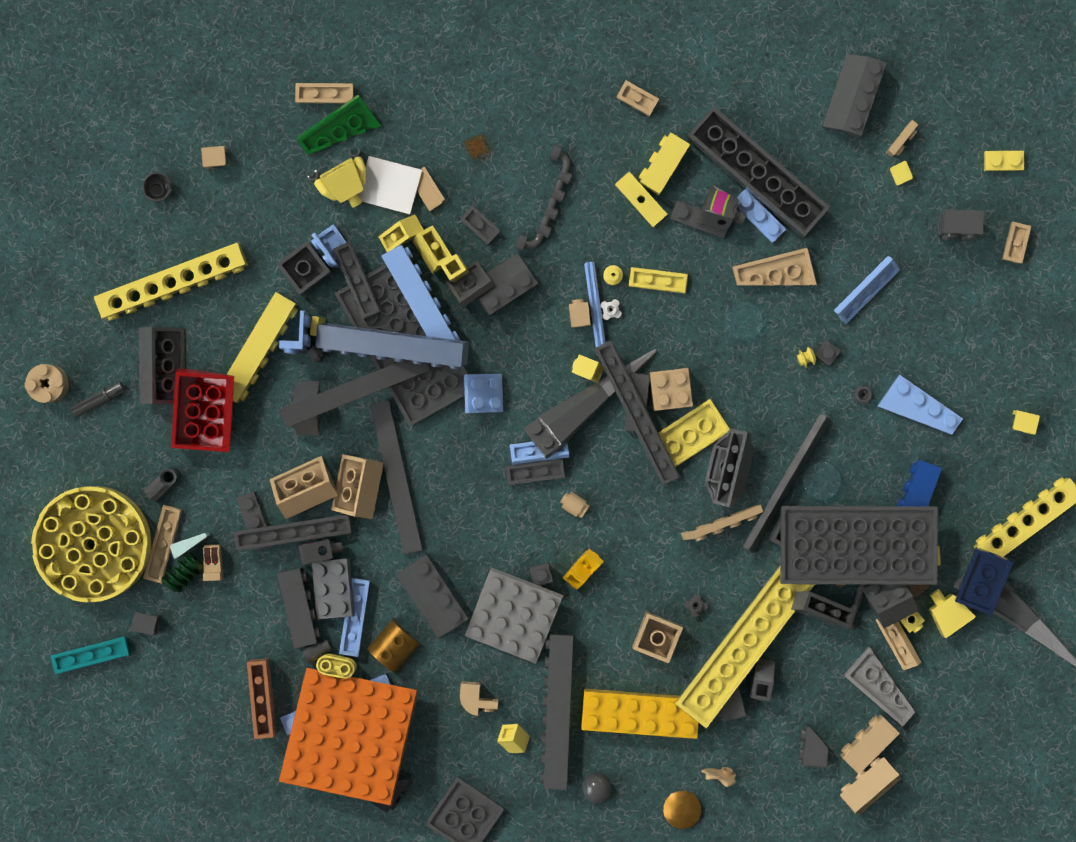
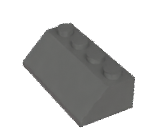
M847 54L822 127L856 139L862 136L886 62L868 56Z
M139 328L140 404H174L175 373L178 368L185 369L184 328Z
M428 553L396 574L437 638L469 619V615Z

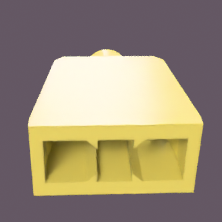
M939 589L930 594L935 605L930 607L929 611L942 637H949L975 618V615L965 605L955 602V595L950 593L944 597Z

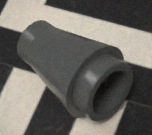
M325 640L307 645L301 650L307 663L311 661L313 663L330 651L331 648L328 641Z

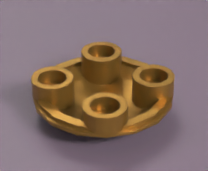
M677 791L666 798L663 806L664 816L673 827L687 829L694 826L699 820L701 804L692 792Z

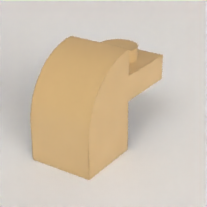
M462 681L460 701L468 713L478 716L479 708H482L484 712H494V709H498L499 699L480 698L481 683Z

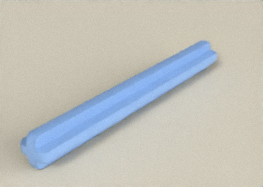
M586 262L584 266L595 346L597 347L605 343L595 263Z

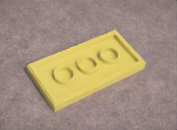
M709 399L658 433L675 467H677L724 436L730 428L711 399Z

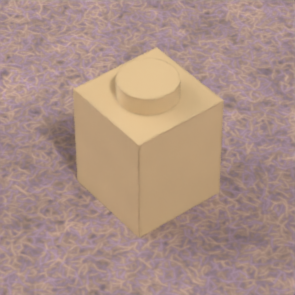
M584 299L572 300L573 304H569L571 328L590 326L588 302H584Z

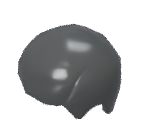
M160 172L150 173L143 180V194L148 200L153 202L166 200L170 196L172 189L170 179Z
M592 773L584 779L582 790L589 802L602 804L610 799L612 787L605 775Z

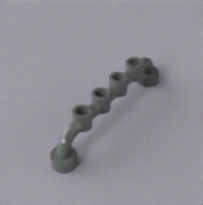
M554 145L549 159L557 161L558 158L561 159L563 167L536 237L533 241H527V236L520 234L515 249L522 251L523 248H536L540 245L543 238H548L551 227L548 226L550 219L555 220L558 209H555L557 201L562 202L565 194L562 188L564 183L569 184L572 176L569 173L570 159L567 154L561 151L562 147Z

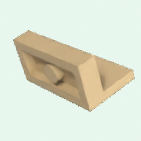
M423 167L421 168L422 173L417 192L428 210L432 211L446 201L426 168Z

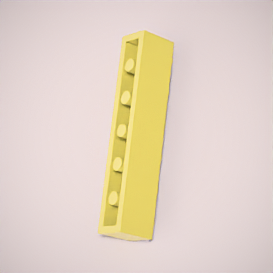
M277 292L273 295L227 375H234L233 401L236 403L245 401L249 394V391H247L251 384L254 385L259 377L257 374L259 369H263L269 360L267 358L270 351L274 352L278 346V337L285 334L288 329L287 322L290 318L293 319L298 312L296 303Z

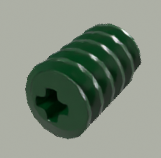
M189 551L190 557L182 556L185 561L184 563L179 560L177 561L179 568L172 566L173 574L168 571L166 572L169 577L168 579L161 578L163 583L174 592H182V586L187 587V581H193L192 575L197 576L199 574L198 570L202 571L204 569L202 562Z

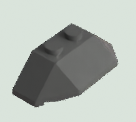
M731 428L728 433L714 444L705 478L713 504L732 508L744 493L754 455L749 432Z

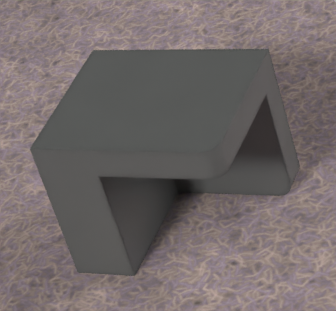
M135 612L131 631L152 636L157 634L161 615Z

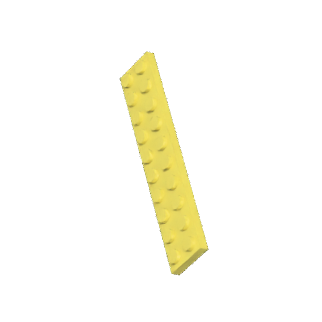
M779 566L675 704L704 728H707L795 612L791 608L796 591H811L815 584H781Z

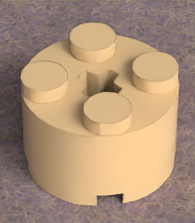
M40 364L28 373L25 389L31 398L38 402H57L64 398L68 392V377L65 371L58 366ZM46 380H49V381H48V384L50 385L49 387H45V386H46V383H45Z

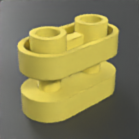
M326 653L318 659L316 667L323 675L346 679L355 673L357 664L351 657Z

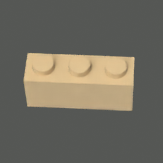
M881 714L878 717L874 716L869 721V726L865 730H860L855 735L856 739L851 744L847 743L841 750L843 753L840 756L858 774L900 734Z

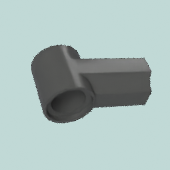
M174 467L164 469L143 490L146 496L156 502L180 480L179 470ZM168 471L173 473V481H169L166 478Z

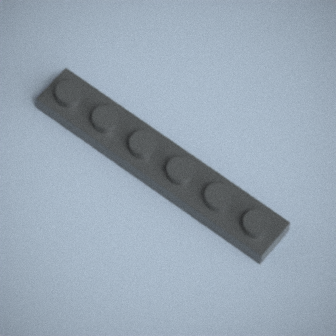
M340 515L235 531L233 533L236 551L349 534L351 533L349 515Z

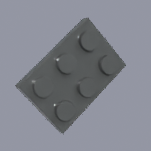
M350 558L312 563L316 620L355 616Z

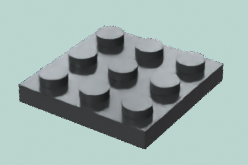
M456 776L425 822V825L450 842H482L503 812L504 807L459 776Z

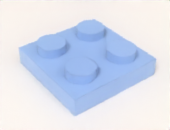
M502 374L464 375L465 413L503 412Z

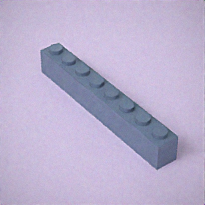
M330 323L318 324L316 334V348H322L323 352L338 350L340 354L351 355L353 352L358 353L359 357L375 355L376 359L386 360L390 357L394 358L396 362L412 360L413 364L419 365L427 362L431 363L430 366L433 367L449 365V369L456 370L461 369L468 362V341Z

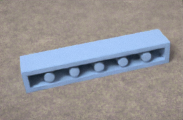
M399 245L383 254L384 262L426 336L460 340L456 331L451 332L448 326L451 322L447 315H442L439 311L441 305L437 298L431 297L429 292L432 289L427 280L422 281L420 275L423 273L418 264L413 265L410 260L413 256L408 247L404 248L402 245Z

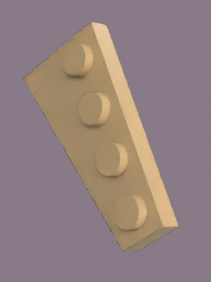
M807 248L732 267L737 286L817 285Z
M755 505L733 513L730 517L726 516L714 520L712 524L708 523L698 526L694 531L682 532L681 535L683 540L695 539L697 542L707 538L706 534L712 532L715 535L723 532V528L730 525V528L741 525L740 521L747 519V521L758 518L757 514L762 513L763 510L761 505Z

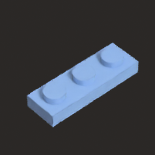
M745 189L737 197L739 200L737 209L745 213L746 218L771 243L786 230L749 191Z
M533 442L510 445L512 465L569 458L568 443L547 459Z

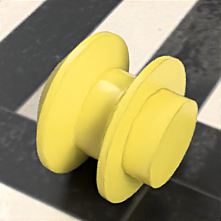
M612 265L605 269L603 277L609 285H617L622 280L623 272L618 266Z
M807 347V351L804 353L799 350L797 359L800 366L804 365L807 368V363L810 362L815 365L816 357L811 348Z

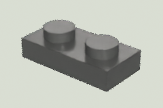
M473 205L460 218L487 245L501 232Z

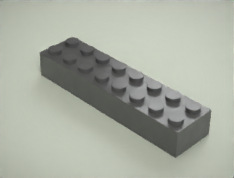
M714 106L688 134L687 139L744 189L749 191L760 203L801 238L807 235L830 208Z

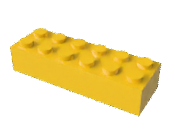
M584 689L581 730L697 739L698 722L675 704L680 696Z

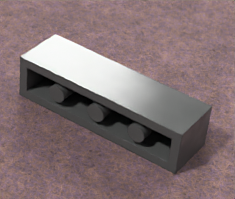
M302 567L277 573L294 648L318 643L321 633L319 627H316L314 622L316 611L315 608H311L310 604L312 594L311 590H307L306 582H308L306 570L303 571Z

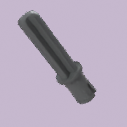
M119 381L108 388H102L101 392L71 407L72 413L79 416L106 401H112V398L126 392L125 386L121 385L122 382Z

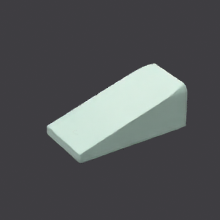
M206 532L171 544L170 548L174 559L179 558L210 536V533Z

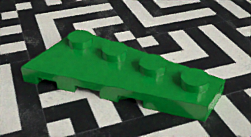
M358 94L296 139L309 155L330 147L331 144L336 142H342L354 135L363 134L369 129L381 127V124Z

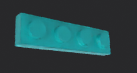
M123 636L51 655L54 672L58 674L130 655L127 638Z

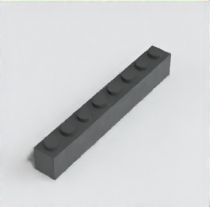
M550 633V638L546 637V649H550L549 657H545V668H549V675L545 676L544 687L548 688V695H544L543 707H547V714H543V726H546V733H542V745L546 746L545 753L541 752V764H545V770L540 774V783H544V789L567 790L573 634Z

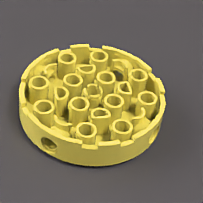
M101 486L75 488L54 498L40 513L32 534V556L42 579L58 594L79 602L104 601L128 590L143 574L151 552L150 528L141 509L121 492ZM89 539L95 541L93 549L88 546Z

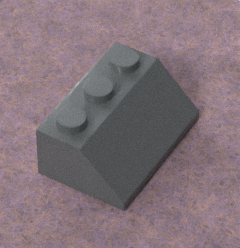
M517 253L486 273L495 286L478 298L488 314L492 316L538 286V283Z

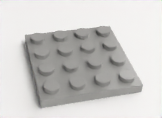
M491 567L465 636L536 664L563 595Z

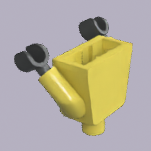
M357 147L358 153L356 155H353L349 149L350 159L322 175L316 170H313L316 173L315 178L312 179L310 175H307V178L314 182L321 195L332 201L338 200L340 203L348 200L352 208L362 203L358 193L364 190L363 185L366 183L367 169L361 157L359 147Z

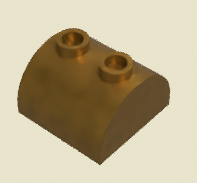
M392 619L367 649L382 665L390 671L397 673L421 643Z

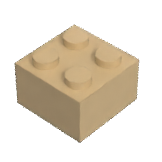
M688 368L649 373L653 411L693 406Z
M646 611L632 648L669 663L683 627L680 624Z

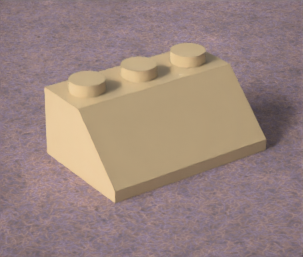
M342 454L336 483L338 496L333 498L331 510L354 517L373 519L383 462Z
M322 456L270 479L276 504L285 519L338 496L335 484Z
M879 757L870 764L871 768L867 772L863 770L855 777L857 780L852 785L848 783L841 789L843 793L840 796L858 816L902 779L884 757L882 759Z

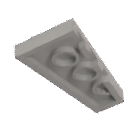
M868 646L846 671L844 676L903 727L915 711Z

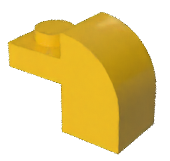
M588 549L562 578L578 590L604 561L597 553Z

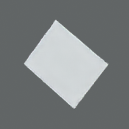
M369 156L366 164L367 171L366 183L363 185L364 190L358 193L361 201L410 214L422 170Z

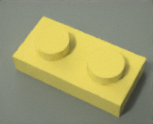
M1024 151L984 152V171L1024 170Z

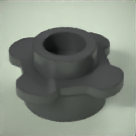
M694 594L693 598L685 601L684 604L691 611L693 617H697L702 610L707 609V603L701 600L699 594Z

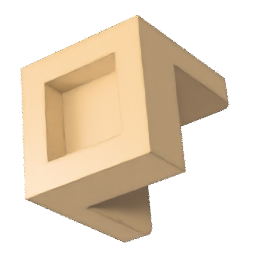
M225 146L201 148L203 168L214 169L215 166L226 165L225 152H227V148Z

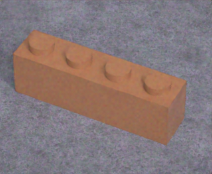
M269 658L252 659L247 662L254 739L273 738L277 731Z

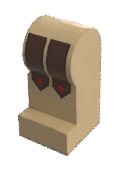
M204 545L203 581L224 579L221 545Z

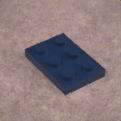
M976 547L956 595L955 602L992 615L1014 561Z

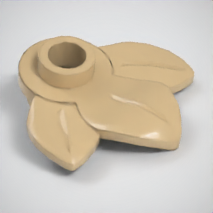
M723 767L719 770L706 768L702 770V773L706 774V780L718 779L726 787L736 783V773L731 768Z

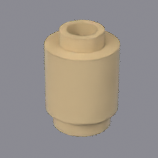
M572 491L570 494L565 493L560 501L563 504L561 508L580 518L583 517L590 506L586 503V500Z

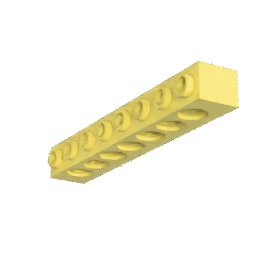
M235 243L94 296L101 318L112 321L119 318L121 313L131 314L136 312L137 307L142 305L146 308L154 305V301L162 299V301L168 300L173 297L172 294L187 293L191 291L190 287L195 285L202 287L209 284L208 281L215 278L217 281L226 278L227 273H240L244 271V267L248 266L241 245ZM224 258H229V266L223 268L221 261ZM210 264L212 271L210 274L205 275L203 268ZM189 271L194 273V278L191 281H187L185 277ZM171 278L176 280V285L173 288L168 286V281ZM156 284L158 286V292L155 295H152L150 293V288L152 285ZM138 291L140 293V299L134 302L132 299V295L134 292ZM117 298L122 300L120 308H116L114 305Z

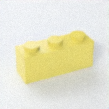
M671 132L668 137L664 135L659 143L661 149L658 153H653L649 160L651 162L648 169L644 168L639 176L642 179L640 184L657 195L661 194L690 146L689 143Z

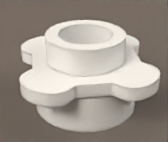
M614 299L612 302L603 301L601 303L605 320L621 316L618 300Z

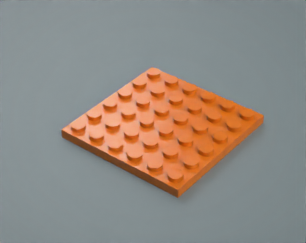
M306 668L279 782L392 806L418 691L355 677L344 679L323 675L316 669Z

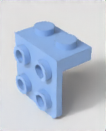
M333 224L319 235L313 233L312 237L314 239L311 242L317 250L324 252L325 255L322 257L328 266H334L339 269L340 265L333 248L347 242Z
M300 311L299 341L279 340V348L284 350V353L298 354V351H307V347H311V336L308 335V328H311L312 317L309 316L308 312Z

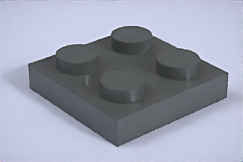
M477 260L467 267L470 273L456 282L446 281V284L462 307H465L495 286Z

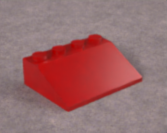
M178 368L176 370L171 448L230 452L234 375Z

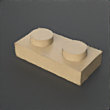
M627 80L616 97L649 117L659 101V98Z
M913 120L910 121L886 151V154L890 157H893L895 154L899 155L906 147L903 143L907 139L911 140L917 133L915 128L918 124Z
M1011 222L1002 260L1018 264L1023 263L1031 226Z

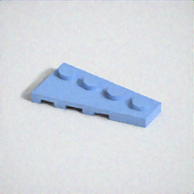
M898 375L877 406L948 434H953L963 420L959 415L901 375Z

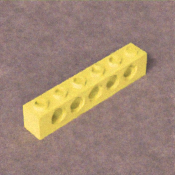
M1062 477L1053 483L1054 487L1049 491L1045 489L1038 494L1039 498L1034 502L1030 500L1022 506V511L1009 515L1007 517L1008 521L1003 525L999 523L991 529L992 533L988 536L982 535L976 540L977 544L973 547H978L1004 557L1076 503V485L1071 478L1064 479ZM1057 492H1060L1062 500L1057 503L1054 496ZM1044 503L1047 510L1044 514H1041L1039 506ZM1026 515H1029L1031 517V522L1029 525H1025L1023 523V519ZM1013 526L1016 530V533L1014 536L1010 537L1008 535V529ZM995 538L1000 540L998 548L992 546V541Z

